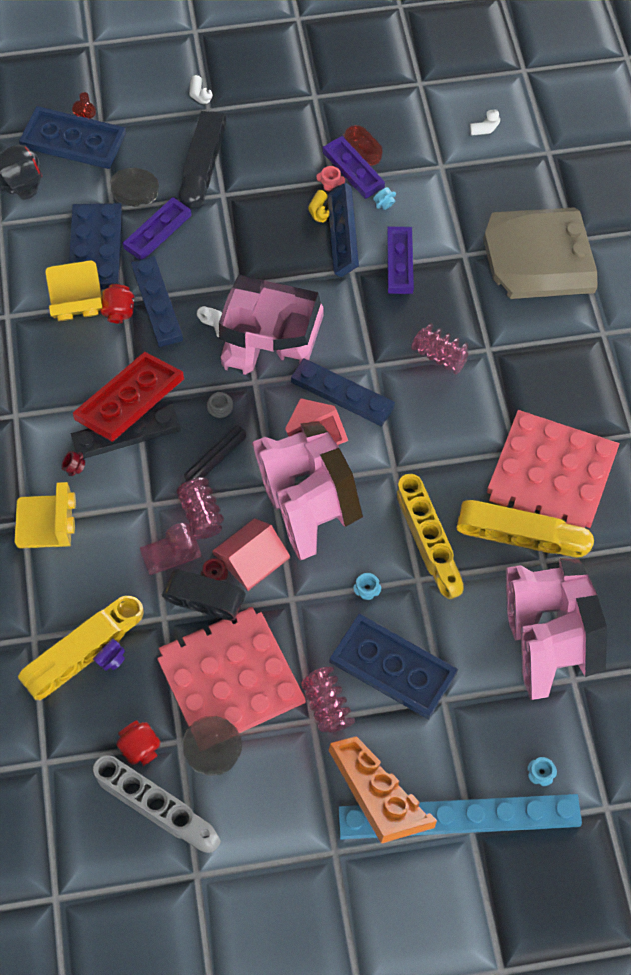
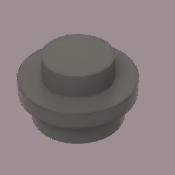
M214 393L207 401V410L214 417H226L233 410V401L226 393Z

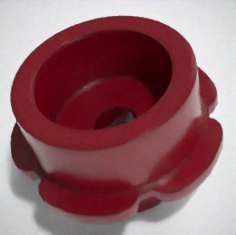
M69 451L64 456L61 468L68 473V476L72 477L76 473L80 474L85 467L83 453L80 451L78 453Z
M213 558L203 564V570L200 574L201 576L222 581L227 578L228 570L225 568L224 562Z

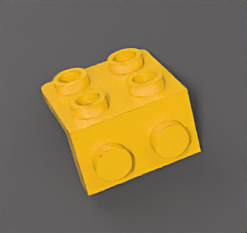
M94 261L65 264L46 269L51 301L49 309L53 318H58V321L72 320L73 315L83 314V317L99 315L98 311L102 309V295L97 266Z
M68 482L56 484V496L20 497L17 500L15 544L18 548L71 546V534L75 533V519L72 517V509L76 508L75 492L70 491Z

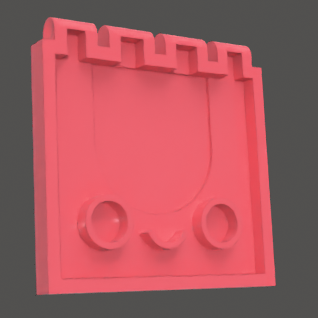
M518 410L488 486L487 493L491 494L489 502L508 507L509 502L512 501L514 502L512 509L531 513L539 510L540 515L567 520L566 524L591 528L620 443Z
M253 607L239 612L235 618L237 622L235 624L230 620L223 619L209 625L208 628L211 635L207 636L202 628L182 637L185 644L184 647H181L178 640H175L159 648L162 655L157 658L199 751L306 703L305 697L262 612L256 614Z

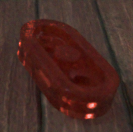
M351 126L345 131L344 138L370 166L376 165L382 160V146L364 127Z

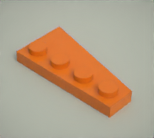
M357 736L330 743L328 751L381 844L435 828L437 820L430 813L426 815L419 807L420 802L412 794H406L399 786L400 781L392 773L388 774L380 766L381 761Z

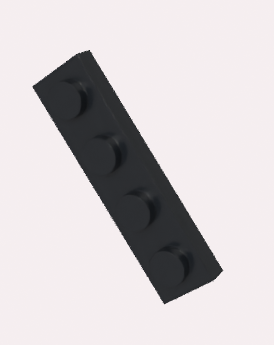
M172 404L147 411L113 442L89 428L70 434L75 451L77 453L79 451L82 452L83 459L181 430Z

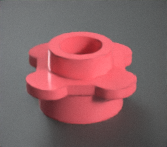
M327 166L321 173L317 174V181L324 185V190L332 191L336 186H341L345 183V178L341 176L340 170L334 166Z

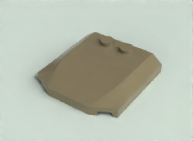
M559 208L492 212L483 241L493 280L498 285H503L508 291L507 296L510 299L596 292L597 269L581 213L578 209Z

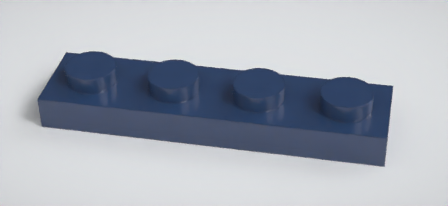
M346 183L327 194L334 274L339 277H343L359 267L352 187Z
M155 256L131 262V267L158 347L183 341L182 332Z
M303 358L291 376V383L381 427L395 407L394 401Z

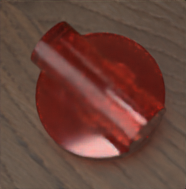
M82 92L79 95L80 100L73 103L72 111L76 116L91 119L96 114V108L90 103L89 94Z

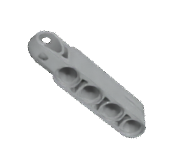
M105 755L95 762L93 772L98 784L104 790L173 836L182 838L205 853L214 852L220 845V838L212 825L194 814L188 805L113 756ZM107 768L116 769L112 777L104 778L101 776L102 772ZM130 784L140 785L139 790L134 794L125 792ZM154 800L165 802L159 810L149 808ZM179 816L189 818L188 823L182 827L175 826L173 824L174 820Z

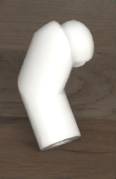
M194 75L190 79L189 95L198 103L207 104L212 98L211 90L206 92V88L201 89L202 78Z
M489 110L486 113L487 118L483 122L471 123L469 125L470 135L492 133L500 123L499 112L497 110Z
M206 306L200 307L197 311V317L201 322L213 326L217 337H219V320L222 312Z

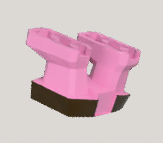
M319 421L300 423L301 433L279 441L264 437L252 442L266 493L274 508L281 510L289 541L300 561L316 555L318 525L337 518L344 527H347L363 517L353 473L340 448ZM309 474L307 479L299 485H295V477Z

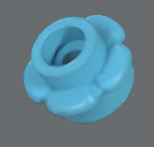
M389 187L381 190L373 198L376 208L380 209L382 207L386 210L395 203L394 197L396 193L392 192Z
M371 573L360 575L356 579V584H354L355 594L360 595L364 600H371L374 596H378L381 592L379 579Z
M545 757L532 760L527 768L530 781L534 784L539 783L541 786L550 785L553 782V778L557 775L555 765L550 759ZM542 769V770H544L545 773H544V774H540V773H539V770Z

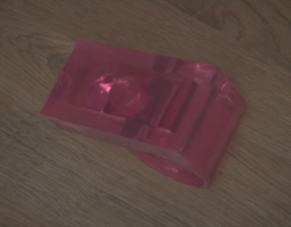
M188 523L176 524L166 531L165 539L140 547V552L149 575L202 557L196 538Z

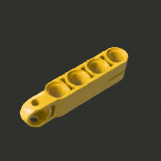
M406 474L399 479L397 500L428 572L434 577L440 593L447 599L459 597L463 593L464 585L453 559L454 554L422 480L415 474ZM405 489H413L415 492H414V493H408V492H406V491H404V490H405ZM420 511L425 513V515L417 516L414 513ZM430 534L435 536L436 538L430 540L425 538L424 536ZM443 558L446 562L437 563L434 559Z
M465 500L462 502L456 527L459 532L465 535L575 558L587 555L594 544L592 533L584 527L566 524L565 521L554 517L475 500Z
M119 597L28 664L19 673L18 679L35 700L47 697L93 662V658L112 638L119 642L127 631L138 624L144 614L143 605L135 597Z

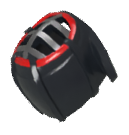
M14 145L3 150L0 153V189L10 194L16 193L22 200L36 195L40 178H42L38 157L25 145Z

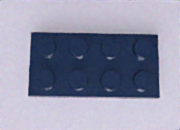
M36 106L19 140V144L27 146L32 151L110 169L126 135V129L122 126Z
M73 204L69 264L94 261L97 266L101 290L109 288L112 284H120L122 204Z
M360 613L329 658V663L428 720L458 672L457 668Z

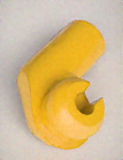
M322 190L316 192L308 206L309 212L317 222H325L329 217V210L326 211L325 206H323L328 195Z

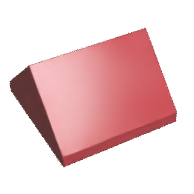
M300 398L285 428L288 437L302 432L300 423L319 421L337 445L348 441L335 406Z
M255 518L212 551L217 559L225 563V567L247 591L290 558L288 551L272 525Z

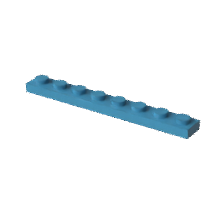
M578 794L420 802L419 807L426 815L430 813L437 822L435 828L409 836L580 827L582 820ZM359 805L339 806L340 839L378 838Z

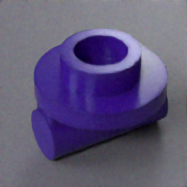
M112 638L93 660L105 671L110 668L115 670L125 660L123 656L125 649Z

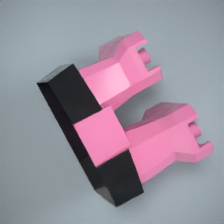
M238 275L219 320V339L225 341L221 354V364L224 369L228 370V367L242 369L245 375L252 372L260 349L273 352L277 350L281 360H284L285 357L299 359V364L303 358L309 360L323 319L324 308L321 304L319 293Z
M559 558V568L531 572L521 565L506 568L507 617L515 641L521 640L522 675L530 700L549 697L557 668L578 665L585 677L606 671L607 625L597 593L579 559ZM543 612H557V618L539 624Z

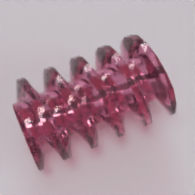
M432 323L426 328H422L414 338L411 349H418L420 355L427 354L429 360L436 358L438 365L444 364L447 370L453 368V373L458 374L467 361L469 344L465 343L461 348L458 347L459 338H456L452 343L449 342L451 334L447 333L442 338L441 328H438L433 333L434 325Z
M204 477L189 480L177 489L178 498L182 502L181 506L189 520L190 527L193 529V535L197 539H207L219 534L222 530L220 524L224 521V516L218 514L221 509L218 505H215L217 499L215 496H212L213 490L211 487H208L209 481Z
M333 667L319 668L307 675L301 683L302 688L306 690V698L311 701L310 708L315 711L314 719L319 722L318 729L325 733L340 731L355 723V718L345 719V716L351 712L350 707L341 708L347 702L346 697L337 698V695L343 691L342 687L332 686L338 682V677L328 676L334 671Z

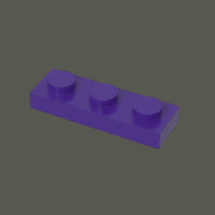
M343 136L323 146V154L340 170L342 175L365 199L385 188V181Z
M172 197L123 242V248L139 260L145 259L192 216L191 209Z
M387 227L388 294H413L412 227Z

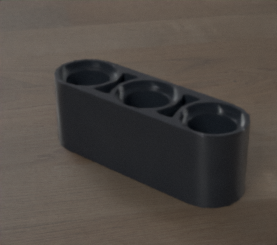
M174 569L161 595L171 604L233 621L238 614L246 593L236 585L184 570Z

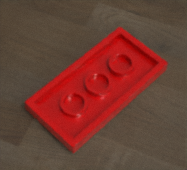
M144 352L73 412L74 420L113 442L184 380L183 371Z

